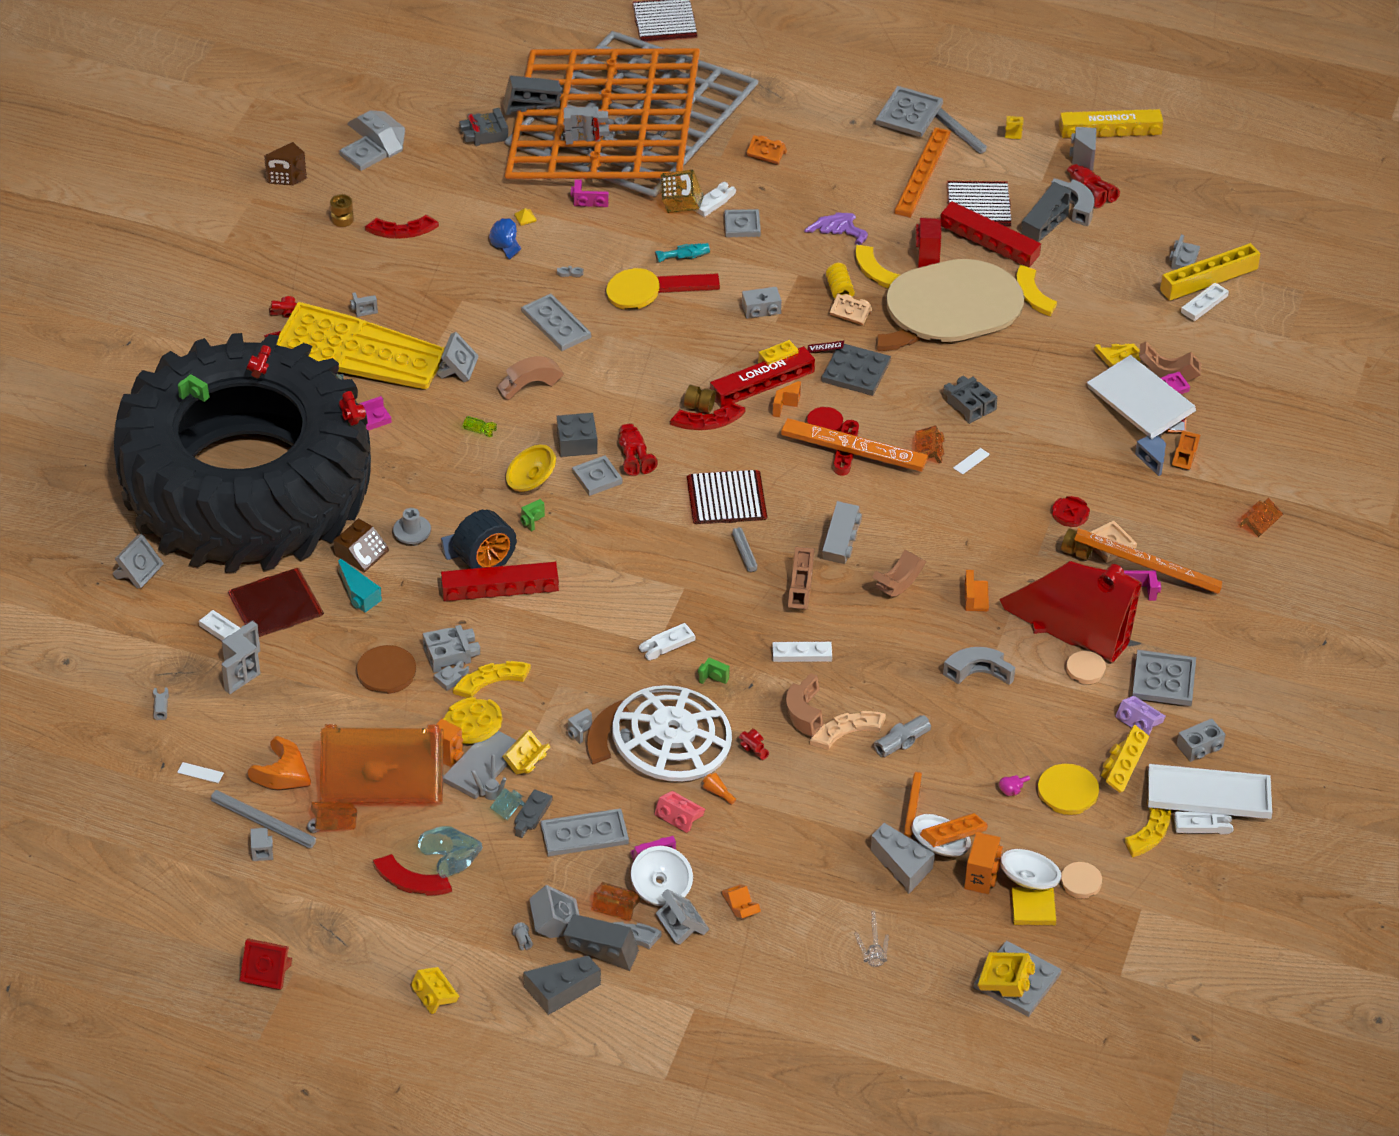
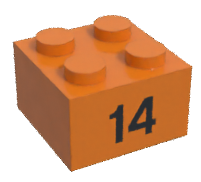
M976 832L967 862L964 889L989 895L990 888L995 887L997 875L995 874L1000 870V860L1003 852V846H1000L1001 837Z

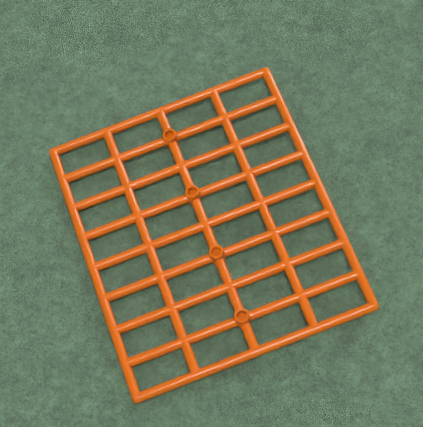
M698 48L530 50L525 77L531 78L532 71H567L565 79H551L559 80L560 86H564L559 100L561 104L560 109H526L527 111L521 112V110L517 112L505 178H681L700 50ZM611 55L610 59L606 61L607 64H575L576 56ZM617 55H651L650 63H616ZM658 55H693L692 63H657ZM535 56H569L568 64H534ZM574 70H607L608 72L606 79H572ZM617 70H649L648 78L613 79L614 75L617 74ZM656 70H690L689 78H655ZM571 85H605V89L601 91V94H569ZM612 85H647L645 93L611 94ZM653 85H688L687 93H652ZM602 100V107L598 111H608V116H642L640 124H609V131H639L638 140H603V136H600V141L596 142L595 140L573 141V144H566V140H561L562 131H565V125H563L564 108H567L568 101ZM612 100H644L643 109H608V106L612 104ZM651 100H686L685 109H650ZM684 115L683 124H647L648 116ZM523 116H558L557 125H522ZM555 131L554 140H519L520 132ZM646 131H681L680 140H645ZM517 147H552L551 156H516ZM559 147H594V151L590 153V156H558ZM601 147H637L635 156H600ZM644 147H679L678 156H642ZM677 162L675 172H640L641 163ZM514 163H549L548 172H512ZM556 163H591L590 172H555ZM601 163H634L633 172H597Z

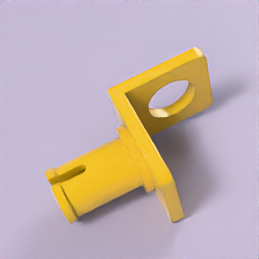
M1006 116L1005 138L1021 139L1023 117Z

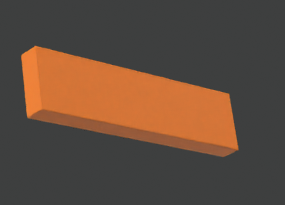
M915 772L913 775L904 835L910 839L913 838L912 823L916 818L922 773Z
M973 813L922 829L920 836L933 847H937L974 835L976 832H984L988 824Z

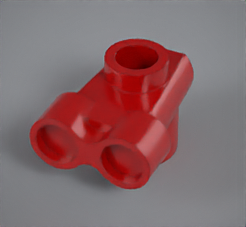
M285 296L281 298V302L271 300L269 315H283L289 318L297 305L295 298Z
M263 345L257 357L252 355L246 369L252 371L251 375L255 378H259L261 374L265 375L269 364L266 361L271 353L269 346Z
M352 391L345 392L342 395L343 399L339 401L344 420L349 421L350 425H356L360 420L365 419L366 411L362 404L356 405Z
M754 728L748 733L743 731L740 734L739 738L742 741L740 745L747 752L752 750L762 760L769 756V751L764 748L762 743L764 738Z

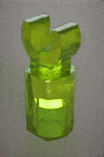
M467 416L463 422V428L492 437L493 430H497V424L493 422L486 423L484 420Z

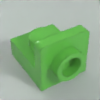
M191 374L178 384L179 397L181 399H184L189 394L204 402L209 398L208 384Z
M541 499L521 507V523L523 526H527L530 531L535 530V521L545 517V506Z
M708 658L698 669L699 683L703 684L709 677L726 684L729 680L730 666Z

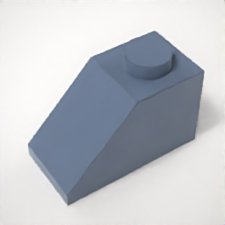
M1147 436L1137 441L1135 455L1158 476L1162 475L1166 448L1164 440L1158 436L1153 439Z

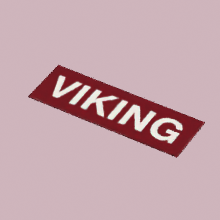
M845 340L810 344L807 350L809 352L842 349Z

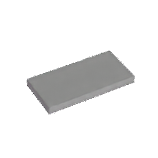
M552 294L522 307V313L561 351L591 338V332Z
M497 731L487 740L475 743L443 776V782L477 799L480 795V790L471 771L475 770L484 787L485 782L491 779V754H495L496 778L508 765L502 756L517 740Z
M621 808L541 821V829L548 857L629 844Z

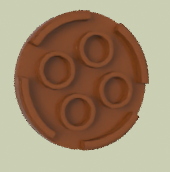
M393 645L374 647L365 652L357 663L358 679L370 691L387 692V694L399 692L413 682L416 674L414 657L407 650Z

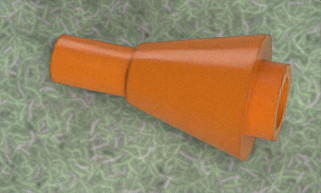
M710 773L704 778V789L723 797L731 805L736 801V798L728 792V789L717 773Z

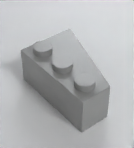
M837 501L822 551L824 560L846 564L847 558L851 557L852 545L856 540L857 531L862 520L859 506Z
M883 823L872 835L871 852L885 868L888 867L894 874L893 877L905 886L908 894L933 869L934 852L886 823Z

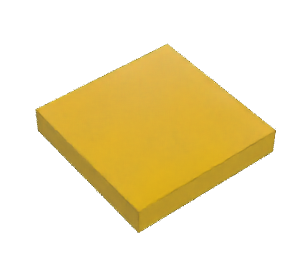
M1012 887L1014 925H1056L1054 888L1035 890L1025 887Z

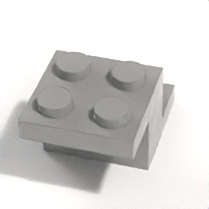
M254 621L242 626L239 630L222 640L224 662L221 666L224 689L228 694L233 693L260 675L258 657L260 642L258 625Z

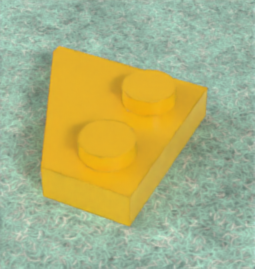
M1097 344L1094 348V351L1110 368L1130 355L1136 360L1141 361L1139 357L1140 349L1135 344H1111V347L1101 348V345Z

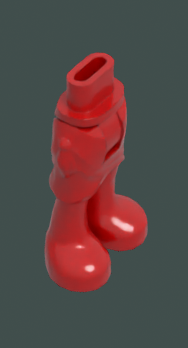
M1078 164L1067 168V172L1070 173V177L1073 180L1084 184L1090 189L1094 196V207L1100 208L1105 204L1106 200L1113 203L1119 198L1120 189L1102 180L1092 170Z
M632 423L621 425L618 440L626 456L623 462L624 472L631 476H637L640 473V467L643 474L652 472L657 467L658 461L653 454L646 453L647 447L641 433ZM635 454H638L640 464L638 460L635 458Z

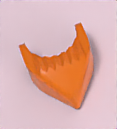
M275 736L270 741L272 750L281 759L273 765H266L264 767L252 765L248 769L250 780L267 788L288 789L311 785V779L297 745L279 736Z

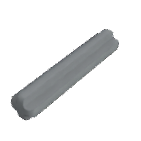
M734 528L732 535L749 572L756 571L758 565L742 528Z

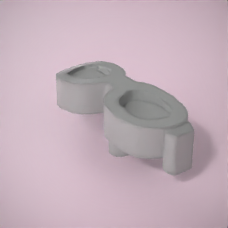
M572 266L557 268V274L561 277H581L584 274L583 268L581 269L580 267L573 269Z

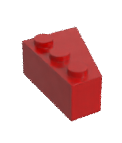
M920 218V224H916V248H919L918 268L940 263L941 219Z

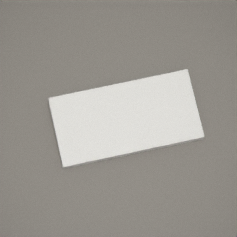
M1131 355L1087 382L1090 390L1151 439L1196 411L1194 404Z
M1149 764L1148 807L1271 819V776Z

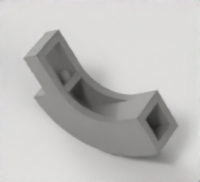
M1054 178L1052 183L1056 182L1071 190L1070 202L1075 206L1073 208L1072 222L1089 226L1094 210V196L1090 189L1073 179L1068 183Z
M970 647L952 654L944 662L943 675L960 684L970 674L984 672L1010 685L1014 681L1016 667L1003 660L1004 653L987 647Z

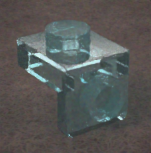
M504 788L490 808L508 821L519 804L524 806L525 802L521 800L523 796L513 789L510 792Z

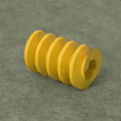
M843 263L830 265L826 270V278L834 299H836L837 294H847L853 297L855 290L846 266Z

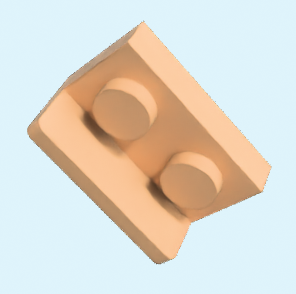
M837 294L830 310V315L860 325H864L868 314L872 313V307L868 301L863 299L856 300L847 294Z

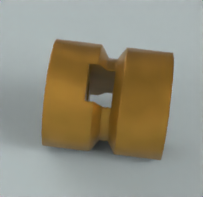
M345 194L333 196L330 200L333 225L337 227L350 226L354 221L352 198Z
M690 384L685 394L684 407L694 410L698 408L699 411L711 413L715 403L716 391L706 388L701 390V387Z
M1069 528L1064 536L1061 551L1068 554L1076 553V557L1087 560L1092 553L1093 547L1075 541L1077 530Z

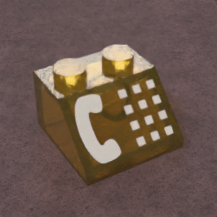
M693 169L661 173L662 201L667 213L700 209L704 195Z

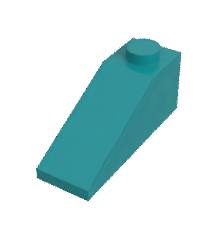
M338 560L340 577L355 608H359L366 613L382 601L380 586L344 560Z

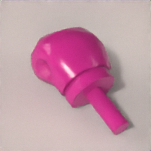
M1017 775L1003 777L999 781V787L1006 796H1016L1021 792L1020 789H1022L1023 783L1030 780V776L1027 775L1019 778Z

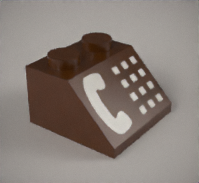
M294 142L264 155L267 183L293 186L307 179L305 152Z
M359 518L334 539L335 556L364 573L389 551L388 546L375 528Z

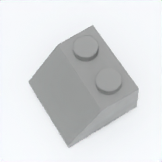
M1076 127L1075 133L1071 135V144H1074V146L1070 147L1069 157H1072L1073 165L1078 164L1093 171L1096 151V128Z
M548 885L529 898L535 930L549 938L563 937L572 915H579L575 898Z

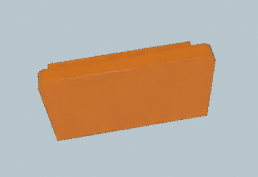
M966 570L965 610L987 612L989 611L988 581H975L974 570Z

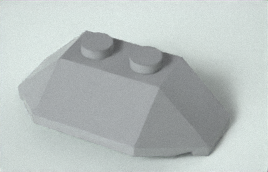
M370 110L348 122V125L362 137L367 136L387 152V157L390 158L403 151L405 127L386 112Z

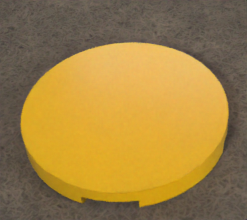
M642 268L627 269L611 278L606 289L607 296L611 304L617 308L638 307L639 309L649 305L656 299L659 291V281L657 276L649 270Z
M476 697L466 698L454 703L448 708L449 711L443 718L462 728L463 744H473L487 740L497 733L503 721L501 709L496 702L490 699H476Z
M1058 764L1042 773L1038 783V795L1042 802L1044 801L1049 807L1053 808V811L1065 815H1076L1095 805L1099 795V784L1095 776L1081 766Z

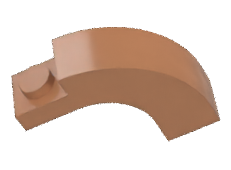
M1147 341L1140 344L1139 357L1141 361L1144 362L1145 367L1159 378L1180 372L1184 379L1189 381L1201 375V362L1192 352L1179 358H1166L1159 355Z
M542 356L529 357L509 367L506 370L508 376L497 387L503 396L510 400L527 383L543 381L552 387L564 373L558 364L550 358Z
M795 546L788 607L808 609L815 548Z
M904 550L897 564L888 573L883 574L875 571L872 577L878 580L875 587L890 596H897L903 593L915 581L927 561Z
M812 673L800 685L793 683L786 696L791 723L797 730L811 737L824 725L822 711L808 705V702L820 690L818 677Z

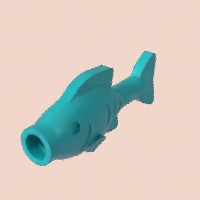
M709 243L684 244L677 246V250L655 251V254L658 257V262L673 257L693 259L710 253Z

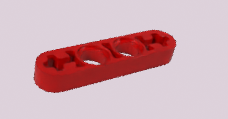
M846 420L842 425L841 432L858 436L859 423L855 420ZM836 451L834 460L835 474L839 476L849 474L854 454L849 453V455L843 456L840 453L844 451Z

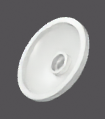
M924 814L916 817L912 823V831L916 839L935 854L951 857L960 856L967 853L971 846L969 836L937 847H933L920 836L922 829L951 821L947 818Z
M654 846L642 851L634 860L631 868V882L636 893L643 900L653 905L664 906L667 902L661 894L666 889L686 897L692 886L693 873L688 860L680 852L666 846ZM656 879H661L663 883H657Z
M1012 849L1006 851L1001 857L1000 865L1004 873L1022 887L1046 890L1058 885L1061 879V872L1057 865L1039 853L1024 849Z

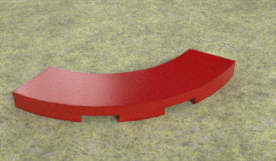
M428 215L402 225L375 218L365 226V231L380 237L404 239L426 234L439 227V222Z
M729 401L722 408L706 415L679 409L671 418L670 425L688 430L716 429L739 419L745 413L746 408Z
M393 854L373 860V865L379 875L386 882L389 881L397 886V889L411 894L413 892L425 893L426 896L452 892V887L446 873L427 875L412 872L400 865Z

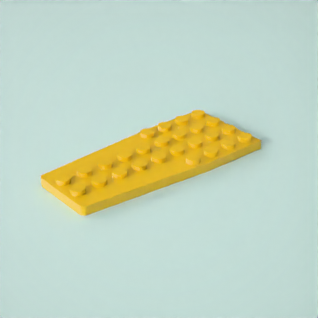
M302 302L297 303L277 342V345L291 349L302 343L312 345L309 357L317 361L333 358L339 363L338 372L420 389L429 388L440 367L441 357L445 349L444 347L350 315Z

